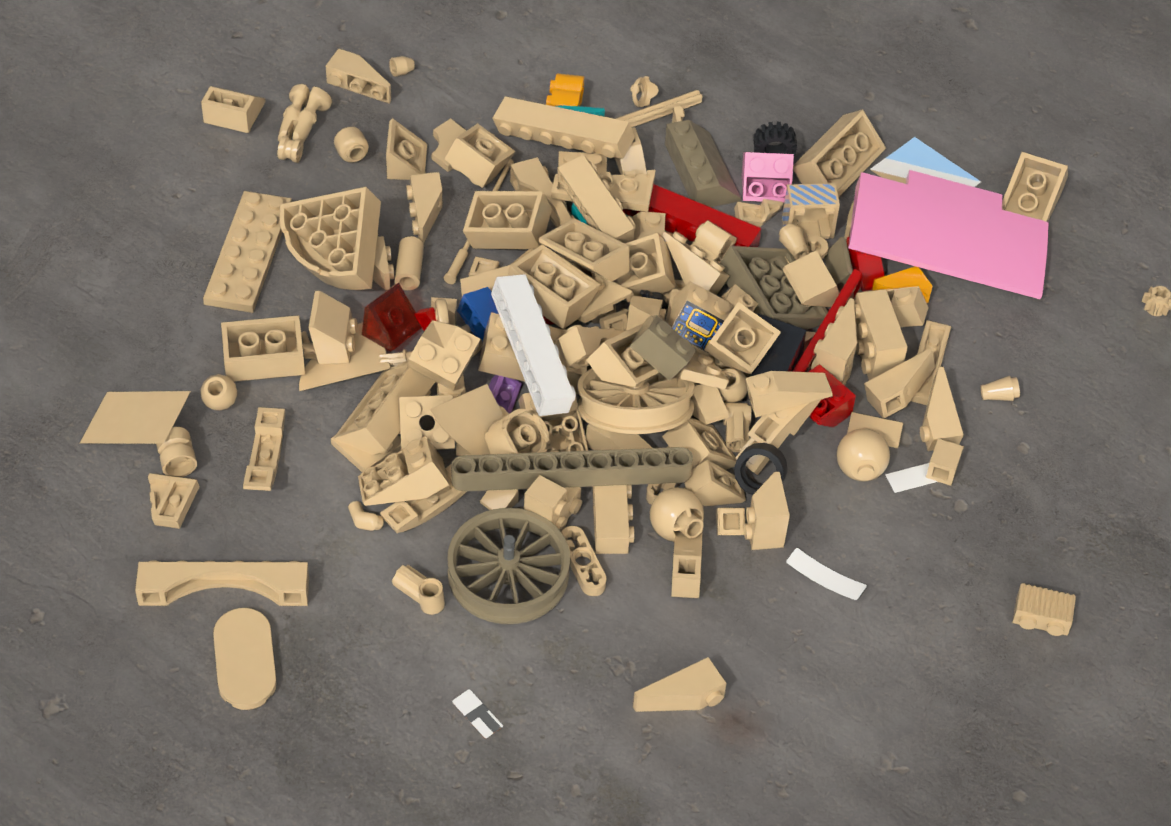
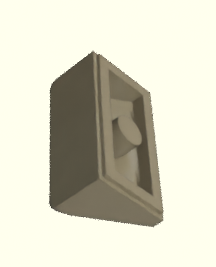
M841 237L828 249V254L825 256L826 267L836 283L838 291L842 290L853 272L845 237Z

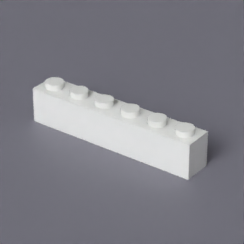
M526 274L496 277L491 295L538 415L546 416L569 413L571 405L575 401V389L573 386H570L566 367L562 365L559 358L558 347L551 339L549 325L545 324L540 304H537L534 297L533 286L529 284Z

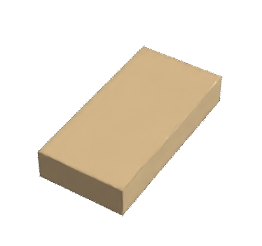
M852 412L847 434L855 428L864 427L879 433L886 440L889 447L898 448L903 423Z

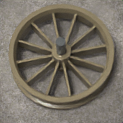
M499 508L480 513L469 519L458 529L449 545L447 561L450 589L460 605L478 618L499 624H519L532 621L552 610L566 592L570 567L568 544L561 531L551 521L537 513L518 508ZM504 528L521 529L516 543L512 535L505 536ZM499 529L503 548L500 550L484 534L485 532ZM528 531L541 537L519 552ZM473 538H476L490 553L466 546V544ZM549 544L556 552V554L533 556ZM459 556L481 562L456 566ZM561 565L559 575L537 569L538 567ZM486 574L467 587L460 579V577ZM528 578L553 586L543 594ZM495 580H498L489 601L475 595ZM519 582L535 599L518 603L515 583ZM503 584L510 585L514 604L495 603Z

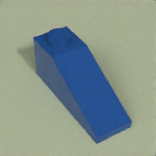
M489 287L463 294L457 312L465 323L469 325L473 334L482 339V341L491 312L499 314Z

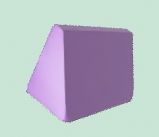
M495 375L491 379L489 389L497 404L502 406L508 413H511L522 383L516 379Z

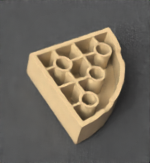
M367 187L280 204L281 231L284 233L288 250L297 261L318 279L331 286L349 290L372 289L381 201Z

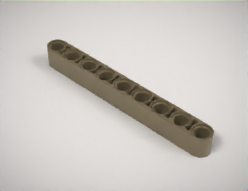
M683 447L463 455L456 457L452 461L451 482L452 486L459 491L528 489L539 475L561 487L682 483L691 477L693 455L691 451Z

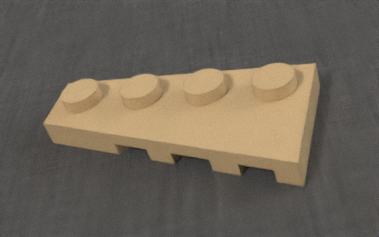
M647 170V174H635V171H625L624 175H610V172H600L599 178L607 182L610 194L613 198L619 199L623 209L648 212L656 170ZM555 174L551 199L572 201L558 181V174Z

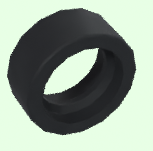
M765 442L754 443L746 447L736 460L734 467L735 479L739 486L751 495H754L763 484L752 480L746 472V463L750 457L762 455L769 458L774 463L776 472H780L782 483L788 471L787 460L783 453L774 445Z

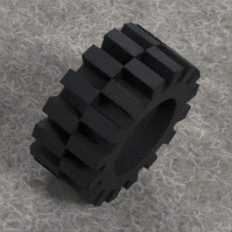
M777 121L776 125H773V122H768L769 126L763 124L761 129H756V133L753 135L754 153L796 155V133L792 127H788L787 123L781 126L779 121ZM771 142H781L778 145H769Z

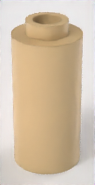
M413 236L405 237L399 243L395 284L403 290H414L420 284L424 243Z

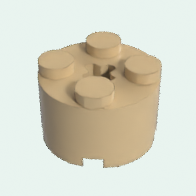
M526 409L514 410L494 422L489 431L486 432L485 441L488 444L490 453L546 452L549 432L544 421L537 414L532 415L526 412L528 411Z

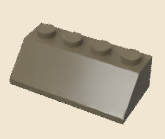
M691 120L668 123L666 126L665 146L689 198L709 207L740 202L741 197L710 132Z

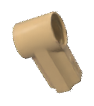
M724 402L729 413V417L723 419V425H726V447L732 452H740L749 441V435L747 434L751 423V406L747 405V403Z
M402 565L396 571L392 579L393 586L418 602L424 613L434 615L443 610L445 606L442 583L439 580L425 577L410 565Z

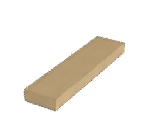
M926 320L917 354L931 348L935 369L911 399L912 402L927 405L933 379L938 368L941 367L951 326Z

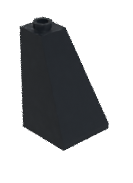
M758 313L759 317L781 333L752 374H750V377L769 371L792 372L803 355L806 330ZM748 396V403H747V405H749V406L752 407L751 402H750V399H749V396Z

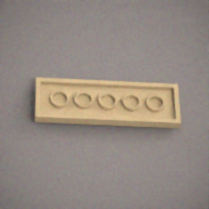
M248 191L243 192L203 297L204 305L254 312L282 234L280 204L292 202L291 198Z

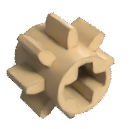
M1151 286L1148 293H1144L1142 302L1146 303L1144 310H1147L1153 316H1166L1168 310H1171V292L1163 286H1156L1154 288Z

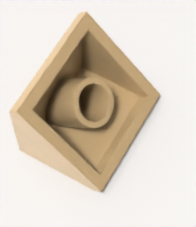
M391 119L389 121L386 152L387 179L410 180V175L425 174L427 143L396 120Z
M817 250L784 266L783 271L802 305L832 307L839 295V291Z

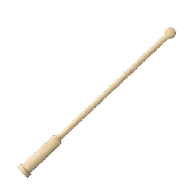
M512 159L505 165L493 191L499 190L509 168H511V164H514ZM468 239L463 249L458 251L448 273L444 276V280L448 284L456 282V277L468 256L467 250L470 246Z

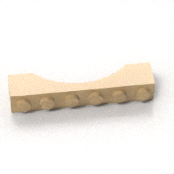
M538 157L511 164L510 182L515 191H543L552 207L550 219L556 228L574 219V216L569 215L565 200L551 199L553 182L549 179L546 166H542ZM559 255L586 275H591L590 270Z
M139 562L135 591L139 606H167L178 598L192 592L220 587L241 588L256 592L269 598L279 606H308V562Z

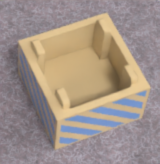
M836 183L787 185L782 214L783 227L788 224H795L802 229L804 237L817 235L823 239L834 238L840 206Z

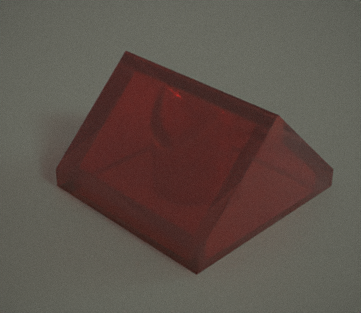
M399 283L393 285L368 304L364 310L361 335L389 351L395 350L422 328L414 315L416 312Z

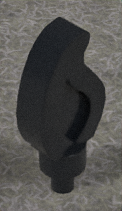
M648 290L640 291L642 297L663 300L662 309H666L667 313L669 304L663 294L658 292L651 293Z

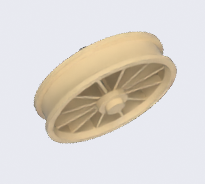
M591 368L578 380V393L581 396L578 401V412L587 423L611 432L638 434L640 436L641 434L666 431L682 425L692 416L694 402L691 396L694 393V382L680 379L681 371H679L670 381L659 373L632 387L602 381Z

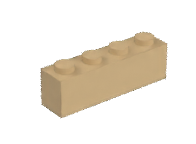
M582 154L557 167L558 181L589 226L624 244L634 241V230L636 229L634 221L630 216L626 217L621 202L618 198L612 197L607 182L599 178L597 169L592 161L588 162Z
M631 485L592 486L595 554H628L629 543H634V526H629V521L633 520V505L627 503V499H631L632 495Z

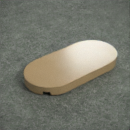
M250 608L231 610L219 618L213 632L219 693L225 702L227 701L232 704V707L241 710L255 709L265 704L267 699L276 690L271 628L267 618L257 610Z

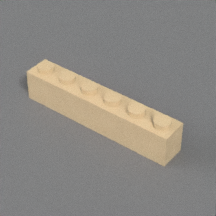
M504 97L493 116L499 133L505 136L511 135L524 140L539 141L547 145L562 146L566 149L572 148L586 153H597L608 158L623 159L635 138L628 121L510 97Z

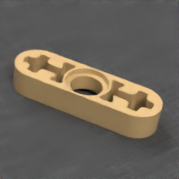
M576 526L564 528L561 533L569 547L570 567L582 591L589 596L601 595L606 589V575L584 531ZM572 537L573 540H577V548H576V549H575V545H574L573 541H572V540H568V538ZM583 556L589 558L591 562L587 565H579L575 560ZM592 572L591 576L594 582H598L597 585H594L593 582H589V573Z

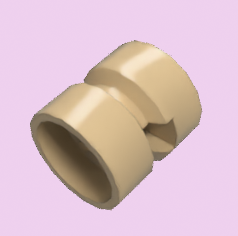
M172 427L165 443L156 444L160 454L163 473L166 476L184 477L196 469L197 460L189 432L182 427Z

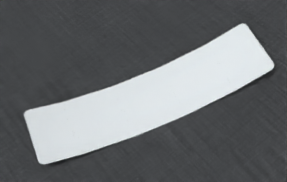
M796 548L786 561L790 566L811 580L854 600H857L867 587L865 584L854 581L827 568L799 548Z

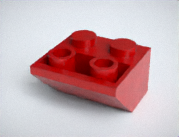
M819 364L809 372L825 373L833 396L821 399L809 417L818 425L834 428L851 416L856 395Z

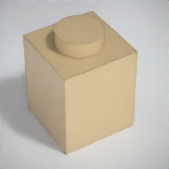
M938 439L929 463L926 478L951 486L964 446Z

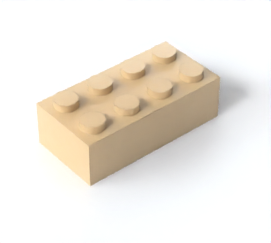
M491 312L484 332L478 371L525 382L499 314ZM549 326L551 339L558 347L560 361L566 367L568 381L570 385L574 384L575 393L579 394L578 380L587 371V367H568L558 339L566 334L567 330Z

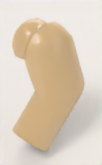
M359 501L349 504L348 509L357 528L373 531L380 530L383 527L384 520L380 515L364 512Z

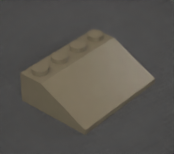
M730 246L720 262L725 267L723 271L729 275L726 281L728 287L731 288L736 284L758 303L754 310L756 315L759 313L808 330L820 326L828 313L823 306L801 304L783 271L785 265L795 261V258L788 249Z

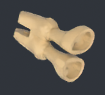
M298 84L293 86L289 93L292 105L288 106L283 113L284 118L278 135L279 142L282 136H287L290 140L293 136L292 140L302 139L304 143L312 126L317 121L316 110L326 111L332 104L331 97L324 90L313 87L310 92L306 85Z

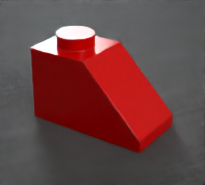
M847 237V240H846L848 247H849V238H850V237ZM848 248L852 270L856 269L863 274L862 292L872 290L874 280L885 276L881 257Z

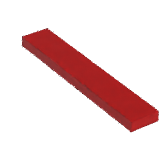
M853 270L792 372H809L811 370L812 362L817 356L814 354L819 339L824 340L825 331L830 322L834 323L836 321L835 317L840 306L845 307L849 299H854L860 290L863 276L861 271Z

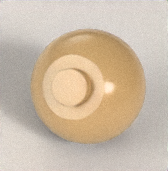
M864 427L855 428L846 434L838 445V465L843 473L853 480L871 481L876 479L886 470L889 464L890 450L886 440L879 433Z
M679 487L669 488L661 492L654 499L650 508V521L656 533L662 538L675 542V537H677L675 531H680L686 537L692 539L697 537L703 530L704 509L701 501L693 492Z

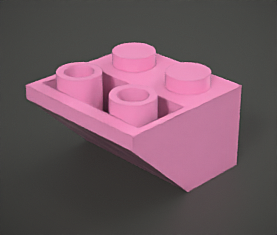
M743 152V201H763V199L784 202L787 185L792 184L794 154Z

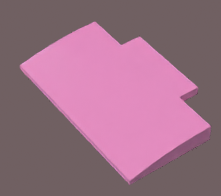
M909 170L906 184L861 172L855 188L849 249L1041 299L1047 257L1048 222L1002 210V194Z

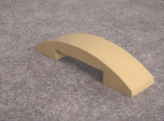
M258 408L250 464L246 468L243 489L271 491L279 464L285 409Z
M451 465L445 468L449 481L448 486L426 499L395 502L380 513L381 517L396 533L410 530L427 522L450 507L467 492L459 491L452 486Z

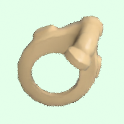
M648 76L639 77L631 86L633 102L637 107L649 106L650 99L656 96L659 91L658 87L650 82ZM642 92L641 99L638 101L636 94Z

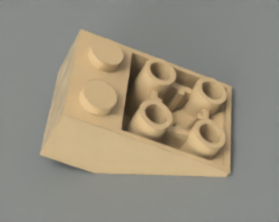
M852 298L849 299L845 307L840 306L835 317L836 321L834 323L830 322L825 331L824 340L819 339L814 349V354L817 356L811 365V369L820 364L844 386L851 375L857 346L854 299Z
M530 393L522 394L518 400L520 409L528 410L526 412L538 415ZM576 397L569 413L539 416L544 421L549 432V441L546 444L547 451H588Z
M427 436L411 441L406 448L388 455L384 461L374 467L366 468L358 476L362 501L365 506L426 499L449 485L443 458Z

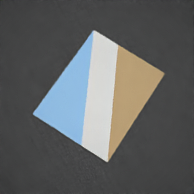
M915 137L870 169L882 178L906 184L909 170L972 187L981 183V181Z

